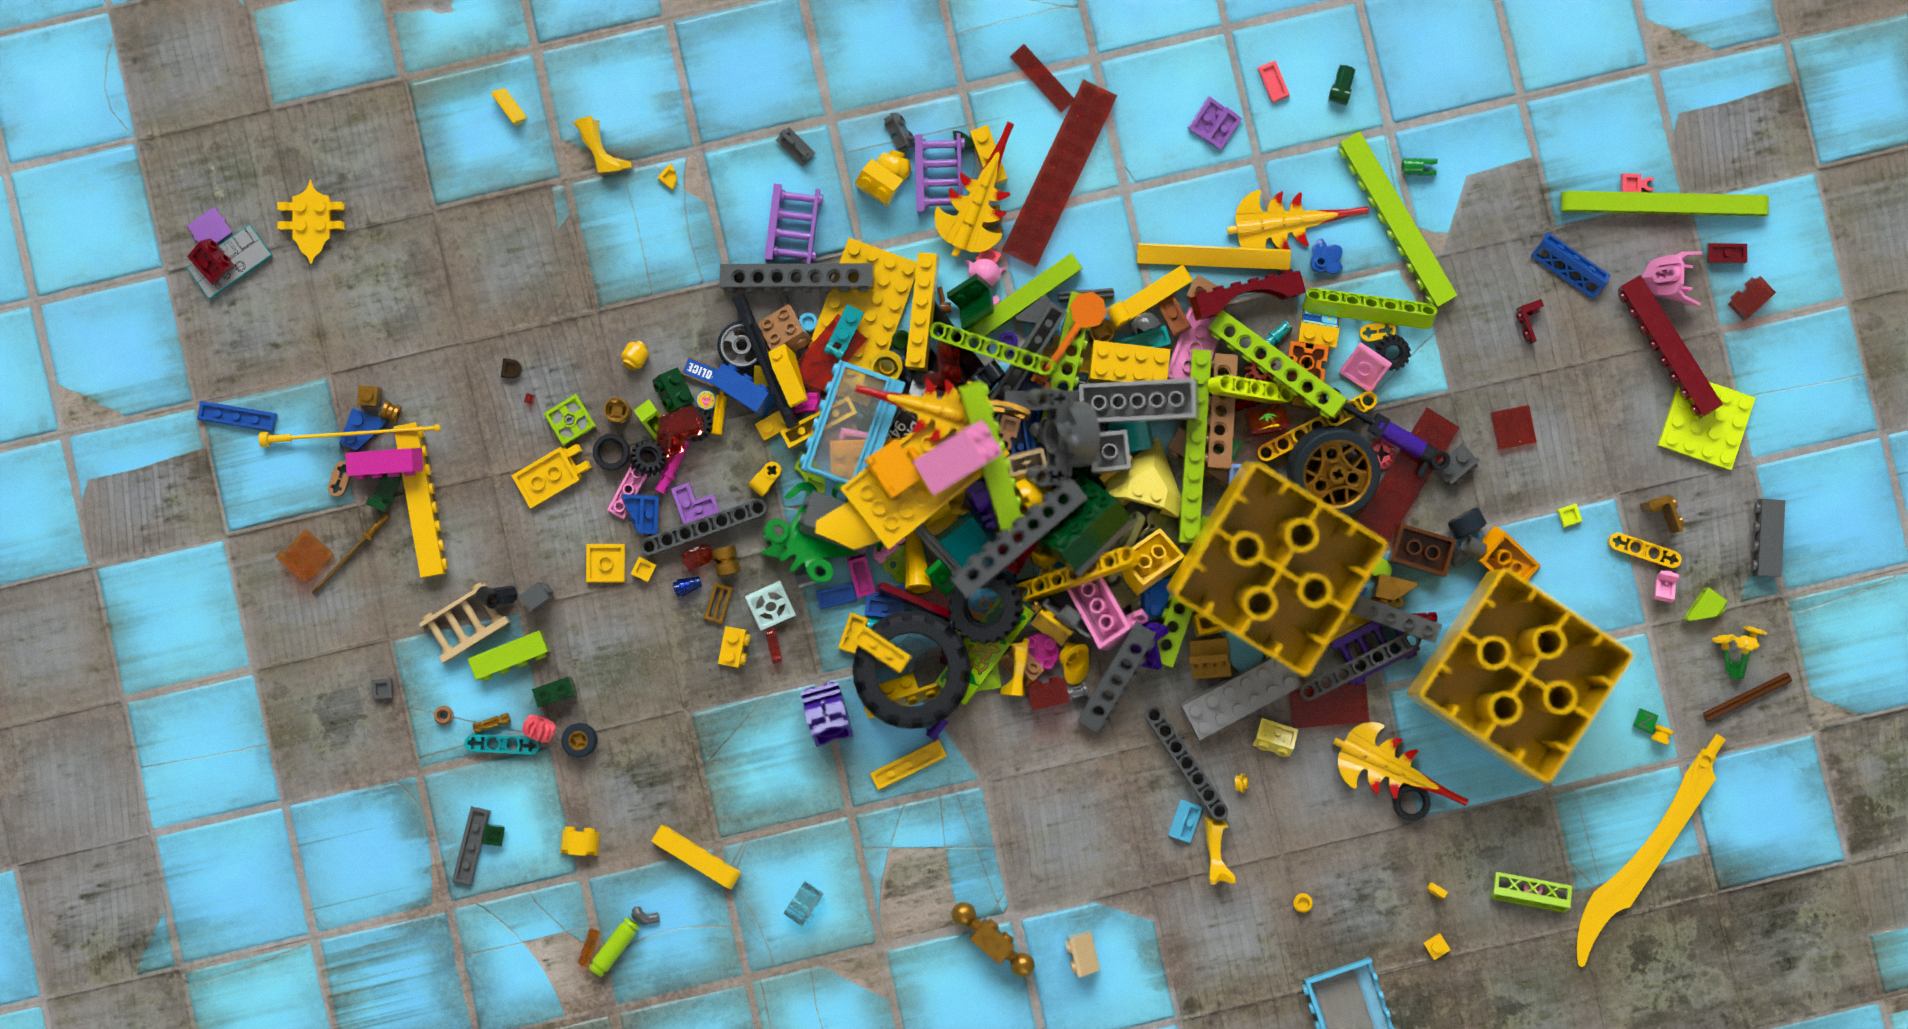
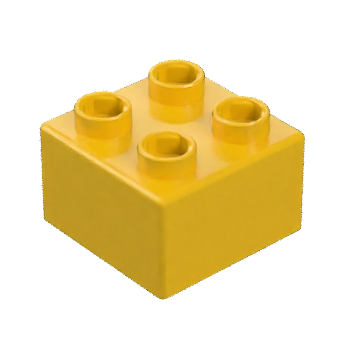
M1244 462L1167 585V592L1284 665L1306 676L1311 672L1385 552L1387 543L1263 465Z
M1510 569L1488 571L1484 575L1408 689L1407 696L1526 778L1551 782L1632 661L1634 655L1632 651Z

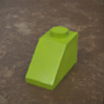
M650 399L634 409L640 421L659 445H662L675 435Z
M1709 587L1703 588L1682 619L1684 621L1716 617L1717 615L1720 616L1726 609L1725 604L1727 600Z

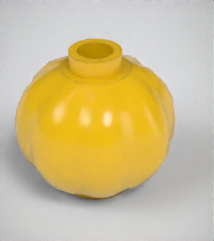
M891 149L890 153L884 152L877 158V163L903 179V181L911 173V164L909 159L904 158L905 153Z

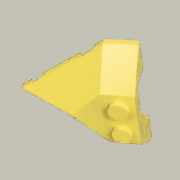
M1157 437L1153 440L1154 446L1152 448L1142 450L1131 460L1130 471L1117 472L1108 480L1106 492L1118 499L1120 503L1127 499L1160 508V514L1178 518L1181 494L1160 440Z

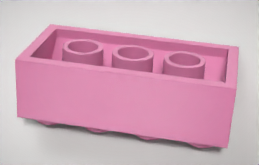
M1096 565L1092 567V573L1096 571ZM1104 577L1067 590L1079 613L1082 614V618L1099 649L1109 651L1124 641L1132 627Z

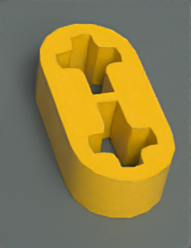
M1384 323L1366 324L1360 328L1359 337L1364 342L1382 340L1386 333H1379V330L1384 329L1385 325H1387L1392 330L1389 334L1395 335V325ZM1368 328L1369 331H1375L1376 334H1372L1370 338H1367V335H1363V332Z

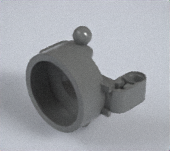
M1052 387L1031 389L1026 397L1028 404L1041 409H1048V417L1041 419L1040 423L1032 424L1029 428L1030 435L1034 438L1040 437V443L1047 450V465L1029 467L1026 471V479L1038 486L1057 485L1063 479H1067V475L1072 476V468L1088 467L1095 461L1100 447L1098 419L1093 408L1087 402L1073 401V398H1068V394L1064 390Z

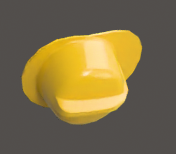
M890 350L882 351L874 357L867 370L897 380L903 369V363L900 356ZM865 375V384L868 388L884 390L886 382Z
M1065 642L1064 648L1059 654V661L1064 669V677L1069 684L1080 683L1088 673L1089 650L1085 644Z

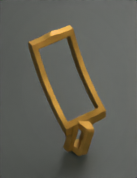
M989 400L993 406L1013 409L1004 410L1001 407H994L995 412L1008 414L1024 421H1028L1031 412L1022 406L1005 401Z

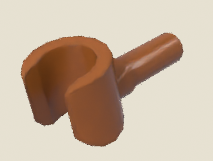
M938 287L941 309L944 313H951V302H945L943 289Z

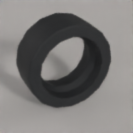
M605 434L595 442L593 457L600 467L607 470H618L628 462L630 448L621 436ZM615 441L621 445L623 454L618 462L607 463L601 458L600 449L604 443Z
M1408 784L1400 787L1397 799L1393 798L1392 800L1396 814L1409 821H1417L1424 818L1431 806L1430 796L1426 790ZM1408 791L1417 792L1423 799L1422 808L1415 814L1406 813L1400 804L1401 797Z

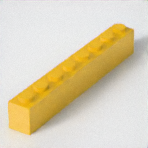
M415 422L393 427L394 429L423 426H420L419 423ZM424 431L395 433L397 449L422 448L423 471L416 472L415 476H404V473H402L420 578L446 574V569H448V562L443 557L442 551L445 550V545L439 535L442 528L440 520L436 518L438 506L437 502L433 501L432 494H435L433 483H430L431 467L426 462L428 450L427 446L423 445L422 440L425 437Z

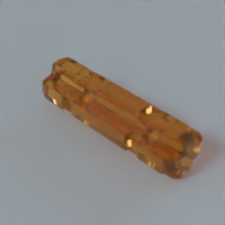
M589 929L588 938L584 942L578 964L582 966L589 964V956L591 957L596 944L595 939L599 935L598 930Z

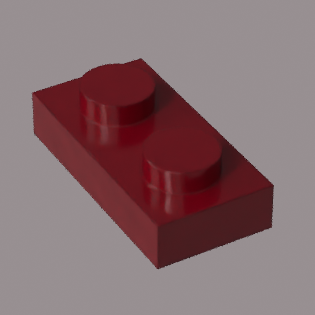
M1708 243L1707 263L1745 264L1747 263V244Z

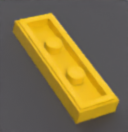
M863 624L851 640L899 673H901L911 657Z

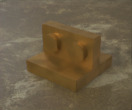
M1228 638L1189 641L1191 654L1189 664L1192 665L1193 679L1232 676Z

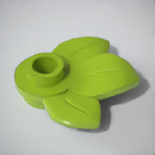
M905 545L899 546L882 563L884 571L891 574L893 579L899 583H905ZM891 561L895 562V566L893 568H890L889 566Z

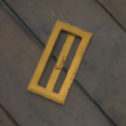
M714 582L704 619L723 624L733 587ZM717 587H719L721 590L713 617H709ZM726 589L728 590L721 612L720 619H716L722 601V597Z

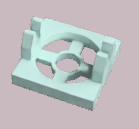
M781 581L745 596L761 631L796 616ZM768 593H777L783 598L778 600L770 599ZM763 596L765 600L763 607L757 609V601ZM774 602L776 604L775 610H766V604ZM785 604L784 611L778 616L779 606ZM763 613L771 614L773 618L767 619L763 618L760 615Z

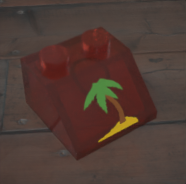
M1279 404L1267 406V410H1260V407L1249 409V413L1245 414L1248 437L1286 431L1291 428L1285 407H1279Z

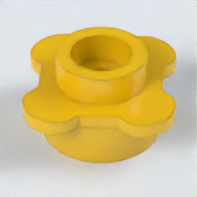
M1245 773L1236 775L1235 789L1245 793L1249 787V779Z

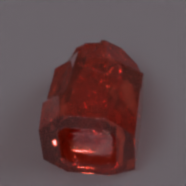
M700 545L681 555L689 572H693L710 562L712 559L711 551L713 550L711 546Z

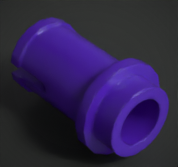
M943 719L937 724L932 725L929 729H926V735L934 741L936 738L939 739V734L949 722Z

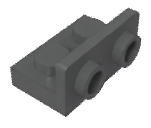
M1462 443L1449 454L1451 460L1449 466L1443 470L1434 471L1448 486L1452 484L1456 486L1464 479L1462 477L1463 474L1467 471L1471 473L1478 467L1476 463L1479 461V458H1475ZM1442 460L1438 465L1441 466L1444 460Z

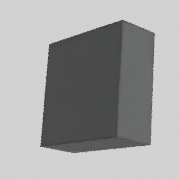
M392 678L371 680L373 699L393 698Z

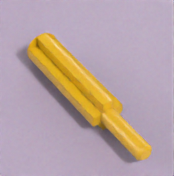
M721 390L719 395H716L711 430L713 435H722L727 396Z

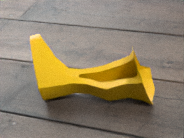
M588 116L571 122L580 131L582 141L592 151L597 173L619 171L632 167L631 162L606 154L600 139L599 122L601 120H594L592 116Z
M1024 638L1022 643L1007 644L1011 645L1013 649V676L1006 685L1001 687V695L1025 696L1026 690L1023 684V675L1027 663L1029 639Z
M1205 817L1206 841L1210 856L1209 882L1212 885L1219 881L1235 884L1236 878L1222 862L1220 853L1223 829L1228 826L1225 820Z

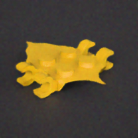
M311 179L304 192L292 196V202H277V210L292 211V222L277 221V229L292 230V239L297 242L300 251L308 257L310 264H312L314 257L320 253L326 240L330 238L331 230H345V222L331 221V211H345V203L331 202L329 196L320 194L314 189Z

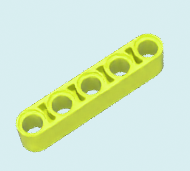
M1231 375L1212 377L1208 381V389L1214 395L1269 404L1290 402L1294 397V394L1288 391L1289 386L1284 384L1280 385L1278 383Z

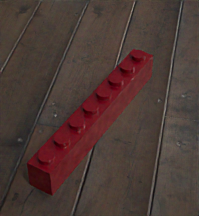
M1639 275L1620 286L1618 289L1620 300L1627 304L1630 316L1639 323L1638 328L1640 332L1648 337L1649 346L1660 356L1659 361L1664 368L1667 367L1670 372L1669 377L1674 384L1677 383L1680 388V395L1691 405L1690 410L1692 414L1701 419L1720 408L1723 403L1642 276Z

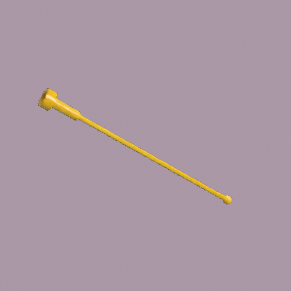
M435 424L430 427L296 436L291 434L270 435L269 432H260L259 444L261 447H270L271 443L291 442L293 439L428 430L438 432L441 430V426Z

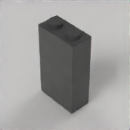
M814 490L809 496L806 495L802 505L805 507L804 513L801 512L797 522L800 524L798 531L863 555L869 548V545L852 550L815 533L816 521L846 502Z

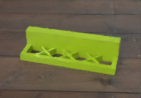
M1501 872L1495 873L1494 887L1490 891V899L1566 913L1571 906V885ZM1499 878L1507 879L1511 886L1507 889L1499 887ZM1520 882H1525L1530 889L1527 892H1522L1516 885ZM1539 885L1545 886L1549 893L1545 896L1540 895L1535 888ZM1558 889L1567 890L1566 900L1558 898L1554 892Z

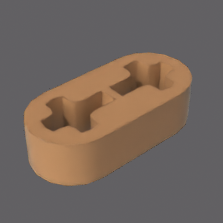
M345 461L336 464L328 484L329 493L336 497L343 496L346 493L352 477L344 473L342 478H340L342 472L339 468L346 465ZM339 480H341L339 486L342 490L335 493L333 485H337Z

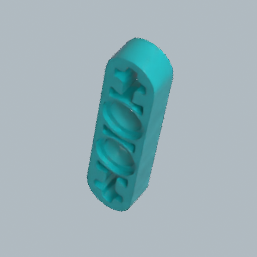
M472 734L467 736L464 742L466 749L472 752L531 755L537 753L541 747L540 741L533 740L536 748L530 751L529 747H522L523 751H520L522 746L521 739L524 740L523 744H528L533 740L524 736ZM473 737H475L476 741H483L482 737H485V749H482L483 745H475V748H472L473 746L469 744V741L473 740ZM491 738L498 741L496 749H490L488 746V741ZM510 739L516 740L518 744L515 750H510L507 747V742Z

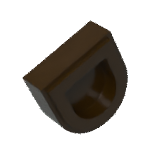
M503 358L501 378L515 379L519 377L522 372L521 364L514 359Z

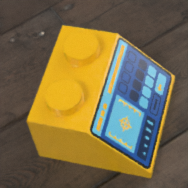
M1302 306L1296 342L1306 343V346L1312 347L1314 344L1329 346L1330 350H1334L1337 347L1340 317L1311 314L1306 312Z

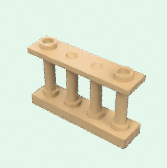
M477 583L471 587L472 591L437 613L432 614L431 612L422 617L423 621L419 623L420 627L428 625L443 649V654L439 656L442 663H447L511 623L508 616L502 617L498 615L495 608L490 609L484 605L492 618V624L487 627L485 625L482 626L467 600L474 597L480 587H489L487 583ZM459 605L462 606L476 629V634L471 637L465 635L451 610ZM445 615L459 638V644L455 647L449 646L435 623V620Z

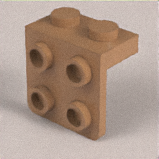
M790 304L783 306L758 324L770 350L786 344L793 352H796L813 341L811 336L801 326Z

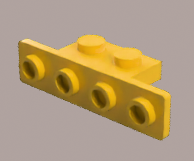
M914 673L878 684L880 690L887 698L902 706H912L920 701L933 699L940 694L937 683L918 688ZM864 707L868 719L877 718Z

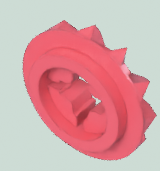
M1382 438L1370 442L1375 452H1378L1382 446L1383 452L1389 453V455L1382 457L1381 462L1379 459L1380 469L1391 466L1396 457L1395 446Z

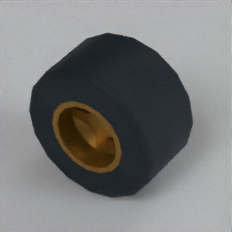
M585 723L570 725L565 729L561 738L562 747L565 752L577 758L591 754L596 748L598 741L595 730Z

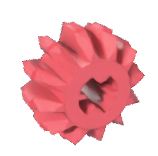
M1264 354L1260 355V359H1264ZM1247 361L1250 366H1245L1244 370L1250 372L1245 374L1246 378L1252 376V379L1267 381L1269 379L1273 381V376L1270 372L1260 375L1259 371L1256 370L1258 364L1254 361L1251 363Z
M529 715L523 723L522 732L530 739L547 743L554 737L556 725L553 721L543 716Z

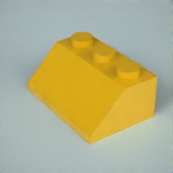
M1159 528L1131 547L1140 553L1141 560L1138 565L1121 572L1127 585L1138 596L1176 570L1185 555ZM1131 552L1127 555V561L1131 558Z

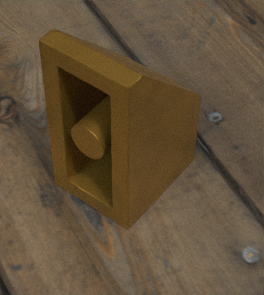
M1378 574L1375 577L1371 598L1376 599L1377 602L1388 604V602L1398 599L1417 587V583Z

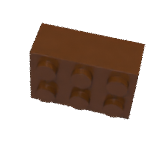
M1400 523L1397 525L1387 561L1436 576L1446 577L1457 540Z

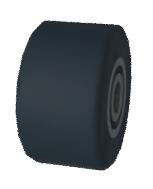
M1479 508L1468 510L1448 522L1456 539L1466 537L1487 524Z

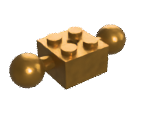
M960 902L953 907L951 917L954 923L961 927L969 926L973 930L970 934V940L1000 965L1006 958L1010 961L1011 971L1017 977L1025 978L1033 973L1035 962L1032 956L1027 953H1017L1013 950L1015 947L1013 943L1014 938L1006 931L1001 933L998 930L999 925L992 919L986 920L984 918L982 921L977 919L975 908L967 902Z

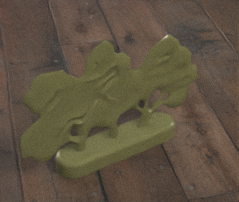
M1154 509L1147 515L1148 527L1141 531L1145 522V516L1138 511H1134L1130 517L1135 524L1122 536V543L1119 548L1126 546L1131 548L1134 546L1137 537L1143 540L1146 538L1144 534L1147 535L1150 531L1155 532L1159 528L1179 547L1182 544L1178 543L1179 527L1177 522L1171 519V516L1160 514L1159 511ZM1111 559V560H1110V562H1109V566H1110V567L1113 565L1114 559ZM1121 571L1104 577L1105 581L1112 583L1120 575L1121 581L1111 587L1110 590L1121 609H1124L1129 604L1132 611L1141 609L1140 594L1137 596L1127 585Z

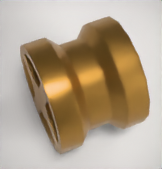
M386 401L381 410L380 418L384 420L390 419L392 423H396L400 417L402 406L398 404L393 405L390 401Z

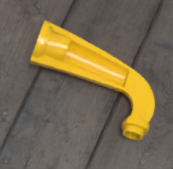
M911 531L905 536V589L911 594H925L929 590L932 591L933 588L929 576L924 572L928 567L921 539L914 531Z

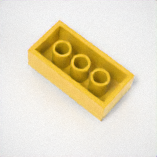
M1094 340L1091 345L1088 382L1110 383L1167 380L1170 349Z

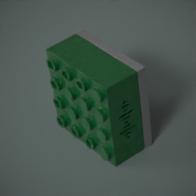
M1075 470L1072 476L1067 477V480L1069 478L1074 480L1087 496V499L1038 539V546L1080 577L1135 523L1118 499ZM1061 494L1058 497L1059 504H1063L1067 500L1066 494ZM1051 507L1044 508V516L1051 514ZM1036 519L1028 522L1029 529H1033L1037 525Z

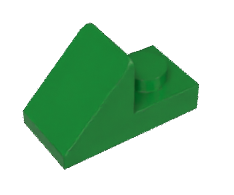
M766 527L763 528L765 533L762 535L768 544L772 543V546L763 550L760 554L781 558L785 551L784 547L773 543L766 533Z
M938 559L924 572L942 593L947 596L952 592L955 584L950 579L952 576L951 572Z

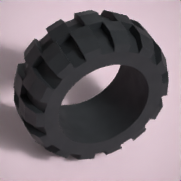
M912 610L899 611L887 615L869 628L888 642L903 634L926 636L942 649L948 664V676L945 686L935 699L921 706H902L891 701L880 690L875 678L877 657L857 646L852 668L853 682L862 703L875 717L897 728L917 729L937 724L958 708L970 684L971 664L966 644L959 633L948 622L932 614Z

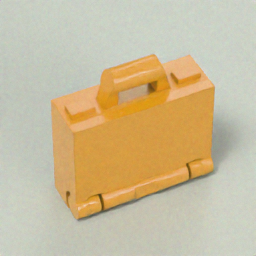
M896 439L864 460V463L889 500L921 479V474L915 469V464L910 462L905 453L908 452L913 461L920 457L914 447L902 450L901 444Z

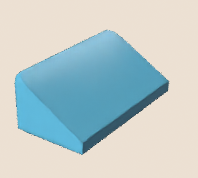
M1181 799L1168 835L1191 843L1203 807Z

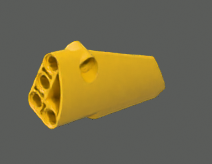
M850 501L816 521V534L829 538L852 550L880 542V539ZM949 503L930 516L923 525L928 528L930 524L952 512Z

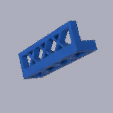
M1549 232L1544 235L1540 244L1531 254V257L1593 300L1607 284L1610 274ZM1541 248H1544L1549 252L1550 257L1543 258L1538 252ZM1555 261H1563L1566 268L1559 269L1555 266ZM1577 271L1581 274V279L1572 278L1570 272ZM1593 282L1598 287L1593 292L1587 288L1586 283Z

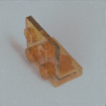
M304 529L285 551H280L275 557L303 582L309 583L334 554L307 529Z

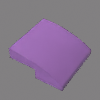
M1209 96L1187 128L1221 150L1242 118Z

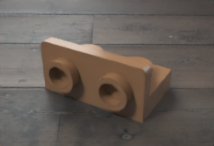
M1012 648L999 661L1011 676H1013L1014 667ZM1029 653L1023 675L1025 688L1044 671L1041 665Z

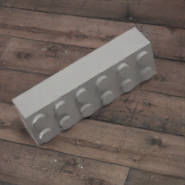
M1195 378L1079 384L1080 401L1087 402L1093 408L1099 424L1199 419L1198 380Z
M1268 656L1181 702L1179 705L1196 737L1201 740L1302 685L1293 669Z

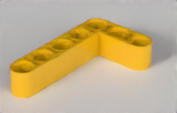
M1181 265L1124 302L1119 301L1106 310V318L1113 324L1114 329L1117 330L1132 321L1137 315L1151 309L1194 280L1185 266Z

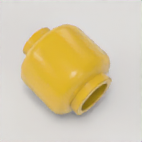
M641 341L629 342L621 354L622 364L631 370L641 369L649 357V352L646 349L647 346Z

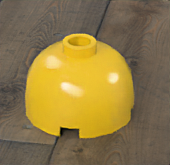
M1026 478L1017 481V488L1014 489L1015 495L1020 497L1022 503L1020 508L1024 515L1028 513L1027 509L1035 503L1038 505L1043 500L1042 497L1047 493L1045 486L1033 484Z

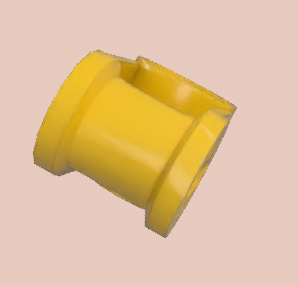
M768 462L747 486L763 498L781 475V466L776 462ZM769 466H771V467L776 466V467H777V468H776V472H777L776 475H775V474H771V475L768 474V473L770 472V470L768 469Z

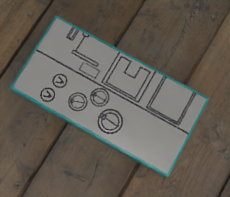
M249 224L219 245V248L231 259L235 267L227 271L216 284L212 285L194 264L187 269L208 299L211 300L273 255L252 225Z

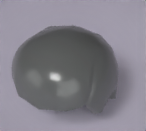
M1144 312L1133 319L1130 330L1133 334H1139L1152 330L1154 327H1161V323L1155 314Z

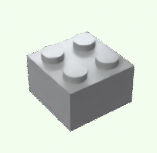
M1127 430L1100 433L1099 452L1093 464L1090 465L1091 475L1131 470Z

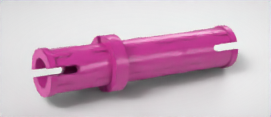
M679 438L665 469L661 471L662 475L654 490L666 495L668 487L672 480L675 479L676 471L691 443Z

